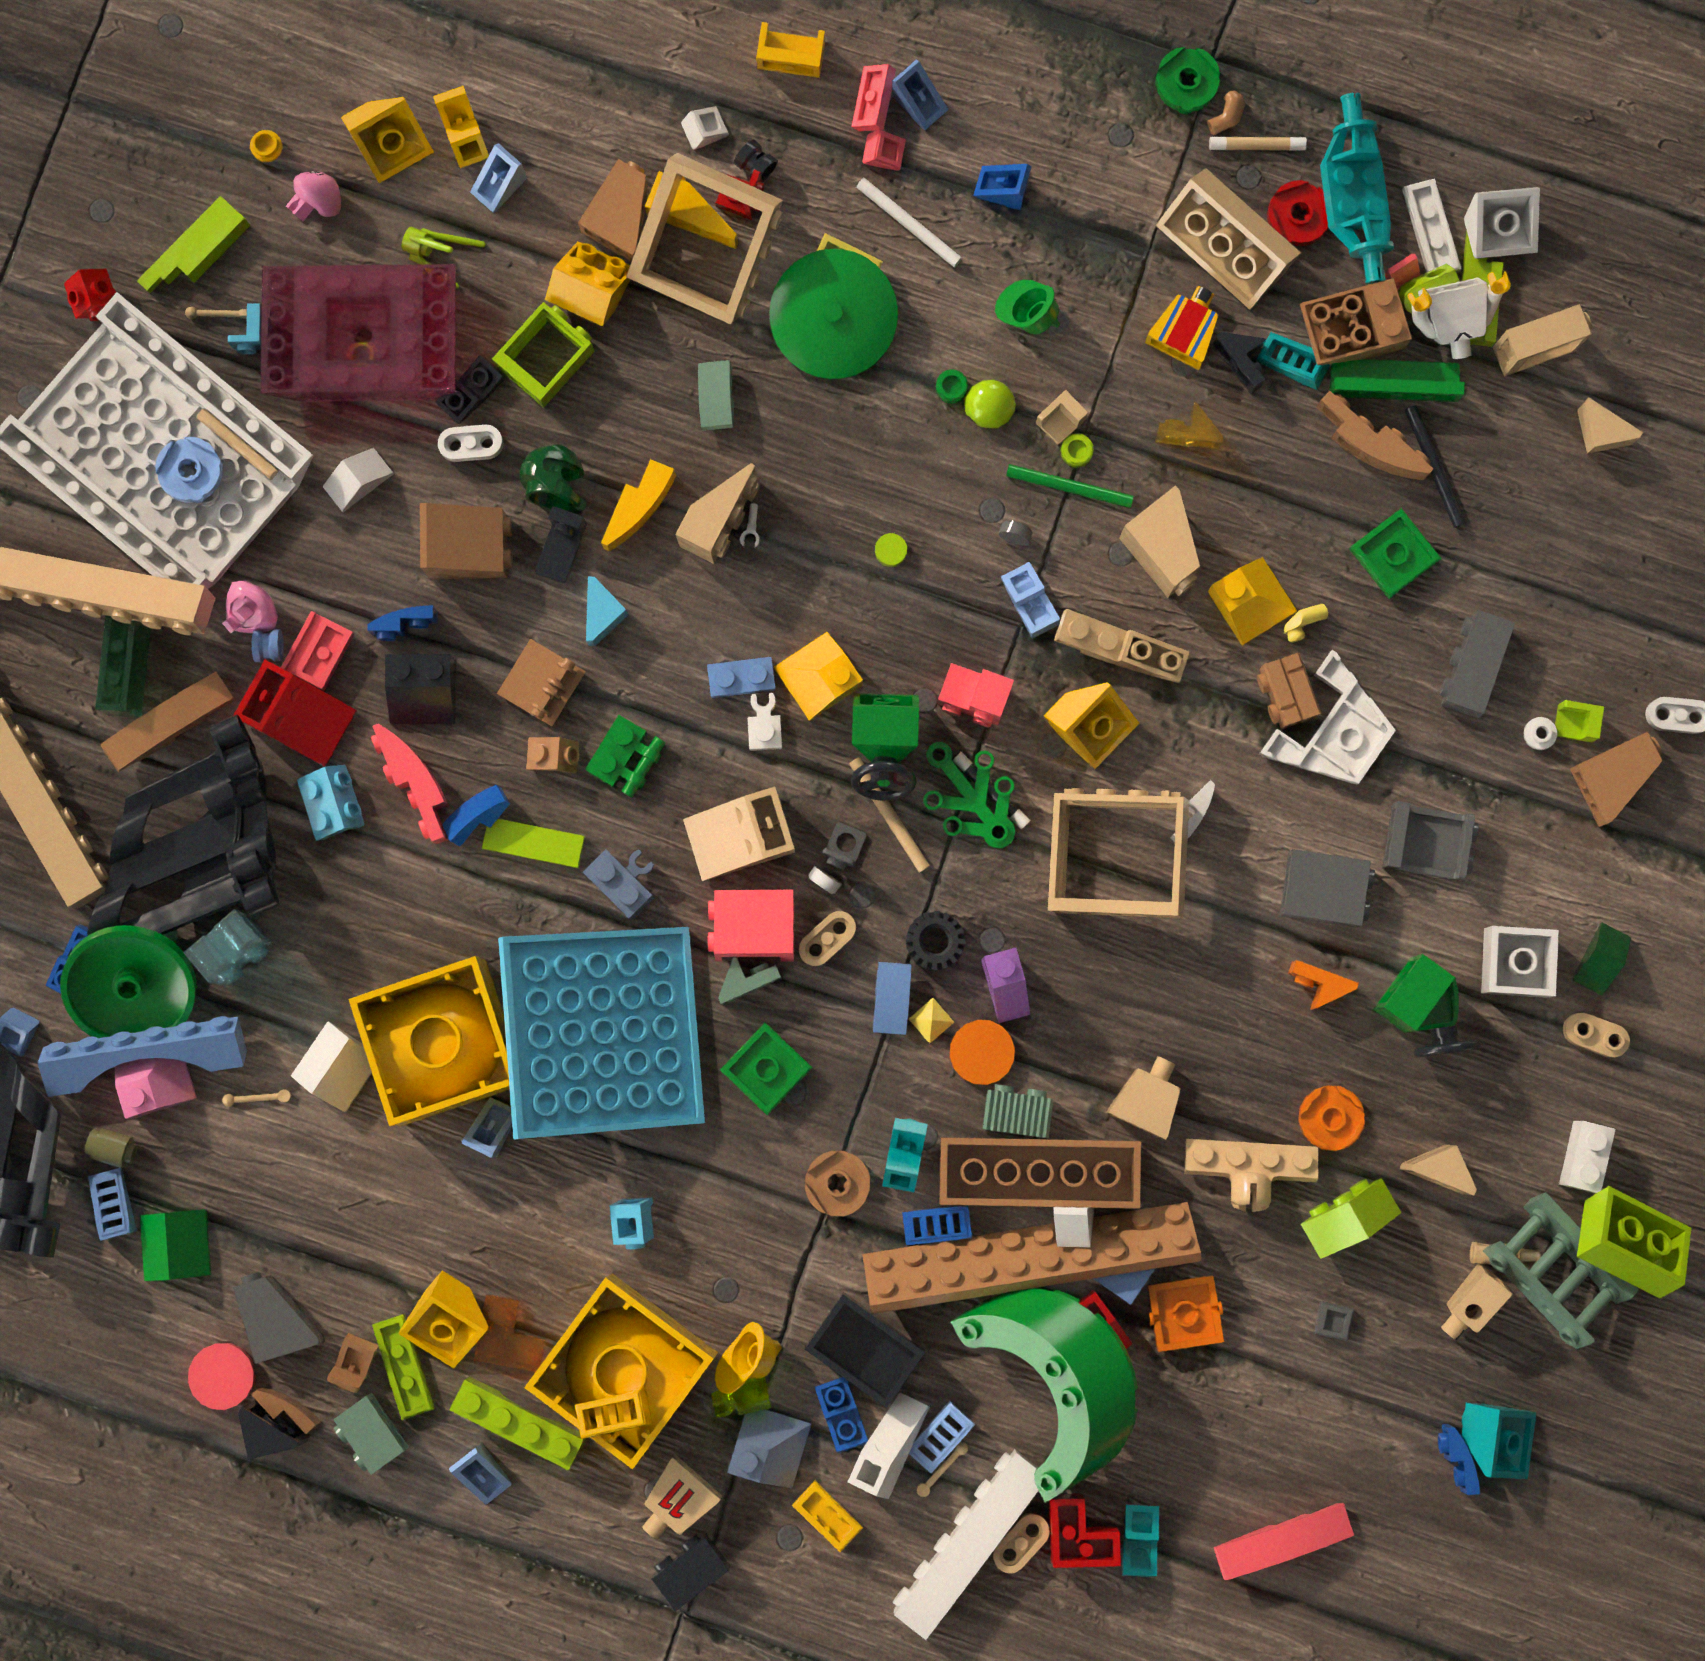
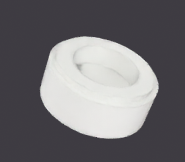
M814 866L808 875L813 882L831 894H835L841 886L838 880L817 866Z

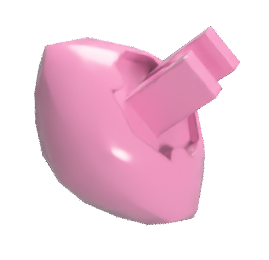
M309 171L295 176L293 182L296 194L286 205L293 214L302 221L307 218L314 208L324 217L339 214L341 195L339 186L333 177L320 171Z
M232 582L226 599V620L222 623L230 633L234 631L253 633V631L258 630L265 633L275 629L278 615L271 596L263 588L250 582Z

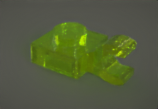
M766 1377L748 1379L743 1386L730 1394L720 1391L711 1393L716 1417L728 1416L735 1408H737L739 1415L771 1408Z

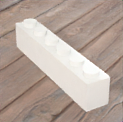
M1015 1449L1011 1455L1005 1452L994 1467L998 1472L989 1482L985 1479L974 1493L977 1500L969 1509L967 1506H964L956 1516L954 1523L957 1526L950 1536L944 1533L933 1548L937 1553L931 1561L924 1560L913 1574L916 1581L910 1589L904 1586L893 1601V1604L896 1605L894 1616L925 1640H927L1039 1491L1034 1481V1473L1038 1468L1035 1464Z

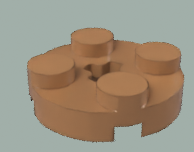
M846 1151L823 1153L811 1163L805 1176L806 1195L810 1203L822 1213L830 1216L850 1215L865 1203L870 1191L868 1169L857 1156ZM834 1174L837 1177L844 1176L847 1180L843 1184L845 1190L841 1193L837 1189L833 1191L829 1189V1185L832 1183L830 1177Z

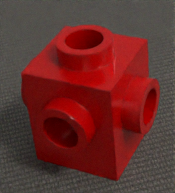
M107 268L79 269L64 283L67 299L76 319L89 318L90 321H99L96 317L97 314L116 294Z

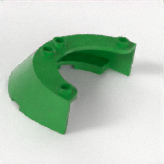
M1030 1288L997 1294L974 1305L952 1320L951 1323L959 1339L970 1348L991 1347L1009 1351L1033 1366L1048 1385L1057 1408L1058 1434L1051 1454L1034 1473L1035 1484L1044 1502H1047L1101 1470L1122 1451L1129 1435L1132 1434L1136 1422L1138 1409H1135V1391L1138 1387L1135 1371L1125 1346L1113 1328L1100 1314L1094 1315L1079 1303V1299L1059 1290L1052 1292Z

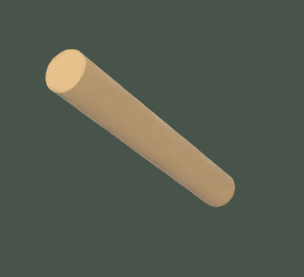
M204 408L197 415L199 421L271 480L278 473L276 467Z

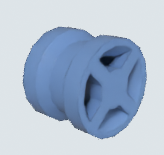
M274 629L271 633H264L260 630L253 631L251 644L254 662H263L264 659L282 662L284 655L282 631L280 629Z

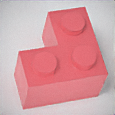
M951 663L937 704L943 706L942 711L957 717L964 713L972 716L974 723L990 728L992 724L999 725L1014 680L983 669L982 673H978Z

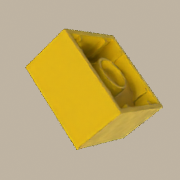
M474 956L348 999L389 1126H404L510 1090L504 1014L486 960Z
M612 1273L605 1277L524 1388L578 1429L576 1404L645 1390L652 1424L590 1437L633 1469L718 1352ZM631 1400L632 1414L635 1420L637 1419L634 1400ZM617 1403L619 1421L622 1423L625 1422L622 1405ZM603 1406L605 1424L608 1426L611 1425L608 1407ZM594 1408L588 1409L592 1429L597 1428Z

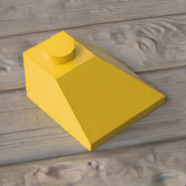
M404 97L369 101L341 117L379 183L434 153Z
M1263 557L1238 568L1212 584L1208 590L1209 595L1241 645L1246 644L1297 612Z
M828 632L773 667L809 721L863 686V679Z
M1107 682L1065 693L1044 715V718L1056 733L1094 769L1140 724L1113 687Z
M442 1270L419 1299L400 1329L399 1335L454 1369L484 1335L488 1325L470 1287Z

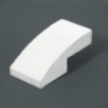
M1211 780L1189 802V812L1193 816L1188 822V838L1203 819L1211 802L1215 784ZM1175 833L1170 837L1174 842Z

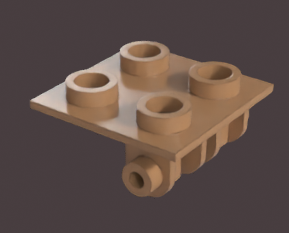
M530 639L497 694L548 725L553 726L586 671L576 666L571 660L562 658Z

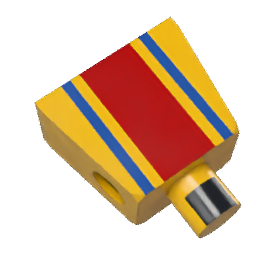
M1201 286L1196 288L1191 300L1178 294L1151 328L1145 343L1199 370L1205 359L1218 318L1216 312L1208 309L1214 294Z

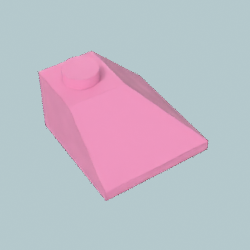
M149 1058L138 1059L115 1066V1087L125 1119H135L197 1098L187 1063L184 1061Z

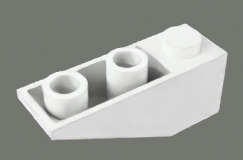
M899 1393L862 1449L848 1483L877 1497L889 1499L929 1410V1406Z

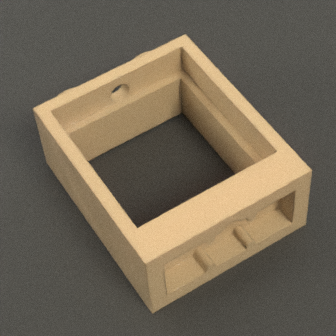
M1579 304L1506 330L1493 346L1504 377L1575 352L1591 335L1592 323L1589 315L1582 311Z

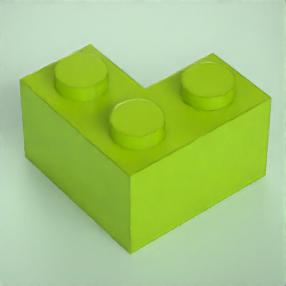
M1382 1178L1371 1183L1364 1179L1349 1188L1350 1191L1336 1197L1333 1200V1205L1328 1206L1327 1202H1324L1309 1211L1311 1217L1301 1223V1226L1320 1259L1368 1239L1401 1214Z

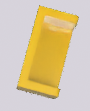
M762 22L756 56L757 69L820 78L826 42L825 31L819 30L817 38L769 31L768 23Z

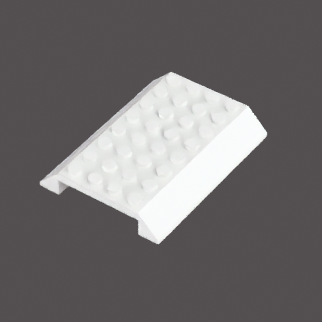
M116 293L96 316L102 322L101 326L18 420L10 414L0 425V448L152 576L203 585L209 589L216 584L298 489L313 455L124 297ZM204 408L276 467L278 469L276 476L271 480L199 421L197 419L199 412ZM184 437L200 438L215 449L223 462V475L218 488L202 503H185L175 500L162 489L155 465L159 453L168 443L185 439ZM192 462L189 466H182L181 469L185 472L184 477L188 478L190 475L196 474V463Z

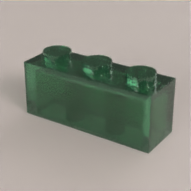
M105 615L95 710L109 716L136 718L142 716L151 628L143 625L142 622L131 620V623L127 624Z

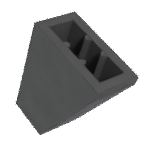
M257 1272L241 1277L242 1284L233 1287L255 1364L325 1342L324 1335L272 1275L262 1278L261 1273Z

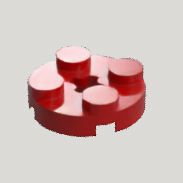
M1303 180L1291 181L1282 185L1270 200L1267 211L1268 224L1294 246H1307L1315 243L1328 229L1323 189L1320 187L1316 188L1314 185H1310L1309 182ZM1299 206L1301 210H1307L1308 214L1304 216L1303 221L1293 218L1294 207Z

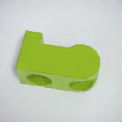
M1446 263L1404 283L1398 290L1402 307L1412 314V304L1407 297L1409 293L1418 298V291L1422 290L1423 287L1429 289L1460 282L1456 270Z

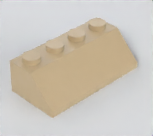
M1207 168L1189 180L1156 224L1162 232L1249 310L1273 287L1301 254Z

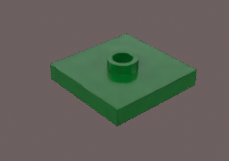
M1402 508L1349 548L1388 599L1442 559Z
M764 1023L720 1071L766 1115H769L813 1067L769 1025Z

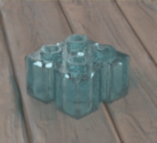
M234 909L216 924L211 932L206 936L203 935L184 952L209 983H217L222 986L227 983L230 986L244 975L242 969L248 962L252 961L253 964H256L268 955L269 950L267 948L273 942L252 917L249 919L246 917L248 913H241Z

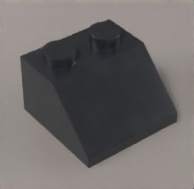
M385 654V691L390 724H455L456 660L451 654Z

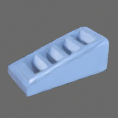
M949 1400L916 1438L909 1454L926 1470L932 1473L975 1426V1422ZM948 1415L962 1426L958 1431L945 1420ZM939 1425L953 1436L950 1441L936 1430ZM931 1434L945 1446L941 1451L927 1439ZM921 1444L936 1456L933 1461L918 1449Z

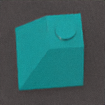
M1466 1403L1465 1411L1462 1415L1463 1428L1461 1436L1484 1475L1492 1478L1528 1479L1536 1412L1488 1404Z

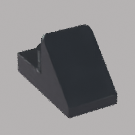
M1221 332L1216 336L1213 345L1251 395L1262 387L1265 381L1263 377L1265 373L1261 365L1255 359L1250 360L1249 357L1264 346L1266 339Z

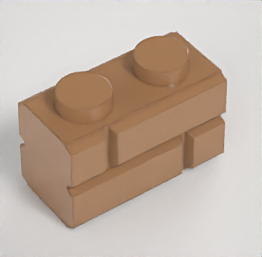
M1295 653L1261 666L1259 669L1261 674L1257 675L1258 685L1263 694L1268 692L1272 703L1268 705L1270 718L1274 724L1279 723L1281 730L1314 719L1322 714L1300 653Z

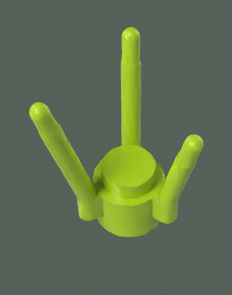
M412 226L409 227L404 234L401 245L403 251L410 253L409 260L420 264L454 289L459 288L458 283L423 258V255L428 257L433 248L448 253L453 252L451 246L436 242L434 239L482 248L486 246L484 241L433 232L425 228L419 230Z

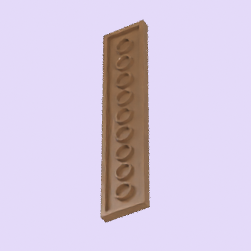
M1188 1202L1093 1217L1090 1247H1057L1055 1223L972 1236V1238L942 1241L862 1254L871 1314L1201 1261V1251Z

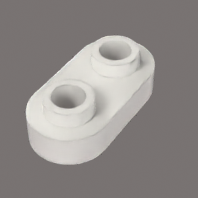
M491 425L452 427L440 434L438 449L445 459L452 462L492 459L502 451L503 438L500 432ZM485 439L493 440L490 448L482 447V442ZM453 442H460L461 447L459 450H450V445Z
M1660 697L1647 706L1646 720L1656 730L1699 734L1705 731L1704 701ZM1658 709L1666 712L1665 720L1658 718ZM1691 712L1698 715L1699 721L1697 724L1690 721L1689 716Z

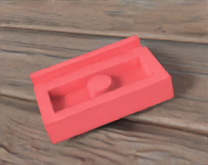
M311 611L281 668L325 690L355 634Z

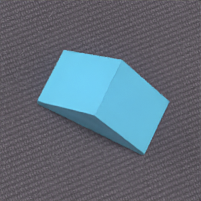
M588 576L586 642L589 646H596L628 616V613L595 577Z

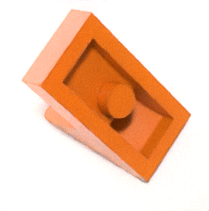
M1298 960L1292 962L1288 972L1289 975L1295 976L1294 982L1308 988H1313L1314 984L1318 985L1310 1010L1323 1006L1356 990L1359 985L1358 982Z

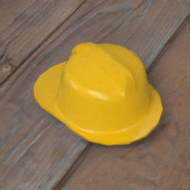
M751 1322L747 1324L734 1342L726 1349L718 1362L715 1373L716 1387L720 1392L730 1394L737 1391L748 1379H758L767 1376L772 1371L776 1357L781 1350V1344L764 1334L763 1328L759 1323Z

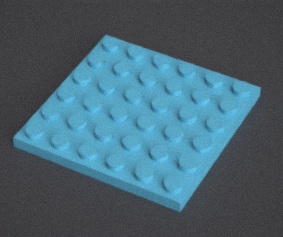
M689 927L506 936L498 938L513 1139L705 1123Z

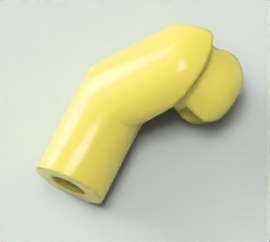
M1318 604L1299 610L1285 624L1284 634L1287 633L1288 640L1292 643L1302 640L1305 637L1302 627L1327 619L1328 610L1326 606Z

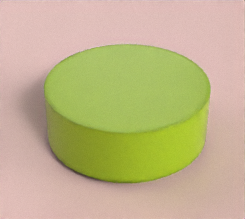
M1072 434L1063 441L1061 457L1071 467H1083L1092 458L1093 444L1083 434Z
M894 533L881 536L875 545L877 560L887 567L900 565L907 555L905 540Z

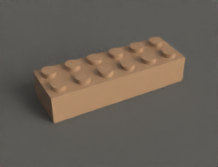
M940 1137V1205L1140 1209L1141 1141Z

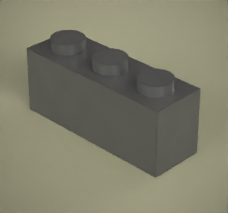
M1480 610L1472 614L1471 618L1468 616L1465 618L1460 631V635L1464 636L1460 648L1456 646L1450 659V665L1454 666L1451 677H1445L1440 688L1439 695L1443 696L1441 706L1475 718H1479L1485 713L1515 625L1514 622Z

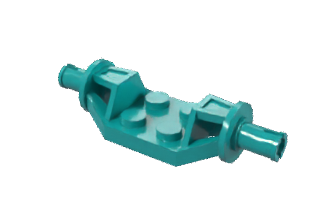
M1348 93L1340 97L1344 123L1332 130L1333 138L1321 162L1320 170L1328 228L1349 249L1350 257L1363 258L1365 284L1370 285L1371 282L1373 284L1386 280L1382 255L1391 252L1394 249V243L1390 241L1391 221L1383 163L1374 133L1378 129L1377 122L1363 119L1361 94L1356 93L1354 97V93ZM1352 139V149L1343 152L1345 140ZM1364 229L1367 242L1361 243L1354 230Z

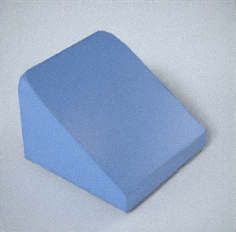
M10 1008L0 1017V1042L8 1051L22 1057L40 1021L15 1008Z

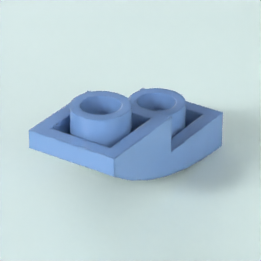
M878 962L873 1032L906 1035L911 964Z

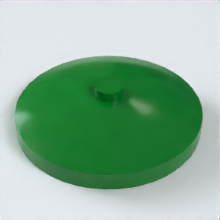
M824 249L812 252L798 259L780 277L770 302L771 330L781 352L800 370L823 379L850 378L870 369L887 352L897 329V300L888 278L871 260L849 250Z
M122 925L98 930L85 937L73 948L62 971L60 991L64 1007L74 1023L89 1036L104 1038L119 1032L136 1033L151 1027L168 1028L186 1022L191 1014L196 997V977L185 953L169 938L147 928Z

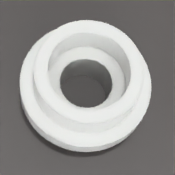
M1534 718L1524 728V739L1533 749H1547L1556 741V726L1547 718ZM1540 727L1546 731L1544 739L1537 737V728Z

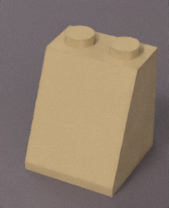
M1175 485L1127 523L1119 538L1167 598L1174 593L1180 596L1193 586V582L1197 579L1195 574L1200 567L1181 493Z

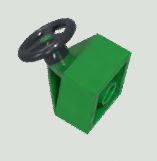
M854 693L852 745L871 762L860 766L852 774L851 784L858 794L873 800L891 801L906 797L915 789L917 781L914 773L898 762L918 747L919 695ZM871 773V780L861 782V778L864 775ZM897 774L902 775L907 783L897 781ZM890 788L893 789V791H876L872 789Z
M1424 954L1413 956L1408 960L1373 1008L1375 1012L1404 1033L1430 1029L1433 1046L1416 1048L1413 1054L1417 1058L1475 1050L1480 1046L1478 1040L1458 1042L1457 1026L1455 1025L1459 1012V994L1456 977Z

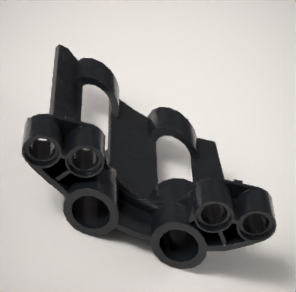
M234 715L206 727L209 729L217 748L214 753L127 795L123 815L118 822L110 851L112 867L104 895L99 898L93 910L87 936L107 927L122 925L143 927L164 935L241 902L248 913V916H246L248 919L280 905L273 880V870L276 869V851L273 836L269 829L265 773L262 762L257 756L256 747L239 715ZM201 790L208 808L207 813L193 824L144 844V829L151 810ZM174 875L182 877L185 888L179 900L120 924L122 907L128 894Z
M1 1042L0 1250L24 1252L29 1255L54 1258L60 1223L46 1220L61 1114L50 1099L25 1076V1069ZM17 1110L37 1129L27 1182L19 1181L9 1156Z

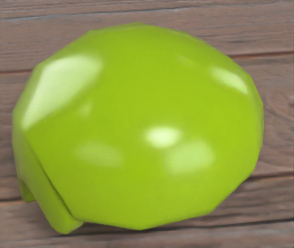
M997 380L980 381L972 386L965 396L966 415L980 427L999 428L1008 423L1015 412L1016 402L1012 391L1005 384Z

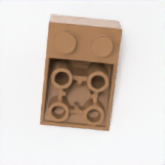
M1394 278L1300 303L1317 366L1373 358L1406 349L1412 339Z

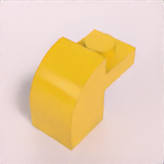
M464 86L433 96L459 167L463 168L487 159L489 154Z

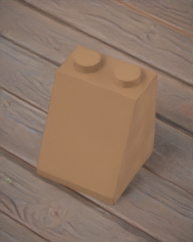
M420 503V568L430 580L507 578V569H512L513 566L512 549H507V537H512L511 517H506L503 508Z

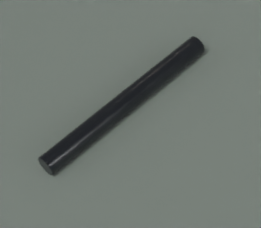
M1417 405L1406 409L1405 413L1421 451L1429 458L1431 462L1429 465L1434 468L1431 475L1454 528L1466 524Z

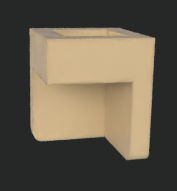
M1065 390L1038 415L1036 424L1057 445H1060L1086 420L1088 412Z

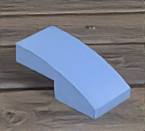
M1030 562L1001 576L1002 582L1032 639L1060 624V618L1048 599L1045 588Z

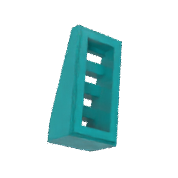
M1270 332L1257 357V362L1315 390H1318L1330 367V364L1317 366L1312 347ZM1276 346H1281L1282 348L1277 358H1271ZM1291 351L1293 354L1288 364H1286L1284 360L1288 352ZM1303 357L1305 360L1301 368H1296L1300 358ZM1315 363L1316 365L1312 373H1309V369L1311 368L1312 364Z

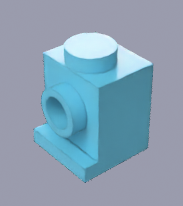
M652 1198L621 1199L609 1206L613 1245H625L626 1249H640L645 1247L646 1242L654 1238L651 1215Z

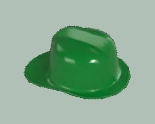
M1023 279L1016 281L1006 287L996 301L995 313L998 319L1006 324L1021 328L1030 334L1038 335L1050 327L1058 328L1060 326V322L1057 319L1060 310L1058 302L1055 299L1054 289L1048 285L1033 280Z

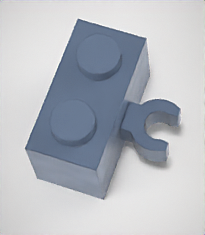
M605 849L583 873L633 921L655 899L636 878L639 875L649 874L655 865L650 862L644 868L637 867L636 861L643 853L640 850H636L629 858V865L624 868Z

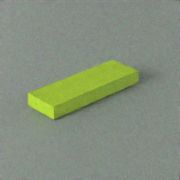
M497 819L491 828L486 827L482 849L579 869L585 836Z
M405 1314L372 1324L401 1420L435 1409L415 1344L399 1335L400 1329L407 1320Z

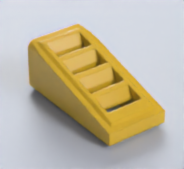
M645 1390L575 1405L581 1439L652 1424ZM631 1400H634L637 1413V1419L635 1420L633 1419ZM617 1403L622 1405L625 1422L620 1423ZM603 1406L608 1407L611 1425L606 1426ZM594 1408L597 1428L592 1429L588 1409Z

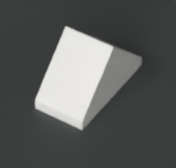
M371 448L343 459L323 485V488L340 510L345 512L394 473L377 451Z
M1054 1207L1057 1247H1090L1094 1208Z

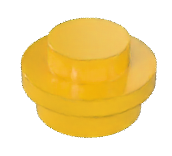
M262 130L252 137L250 149L257 160L272 162L281 155L283 144L275 132Z

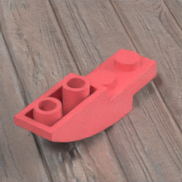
M380 724L373 725L376 735L371 736L376 752L378 754L383 753L387 765L383 766V770L389 784L395 783L399 789L410 786L411 790L406 791L412 808H419L423 820L418 821V824L425 839L430 838L431 842L436 845L447 841L448 837L437 810L449 804L434 775L423 760L399 737Z

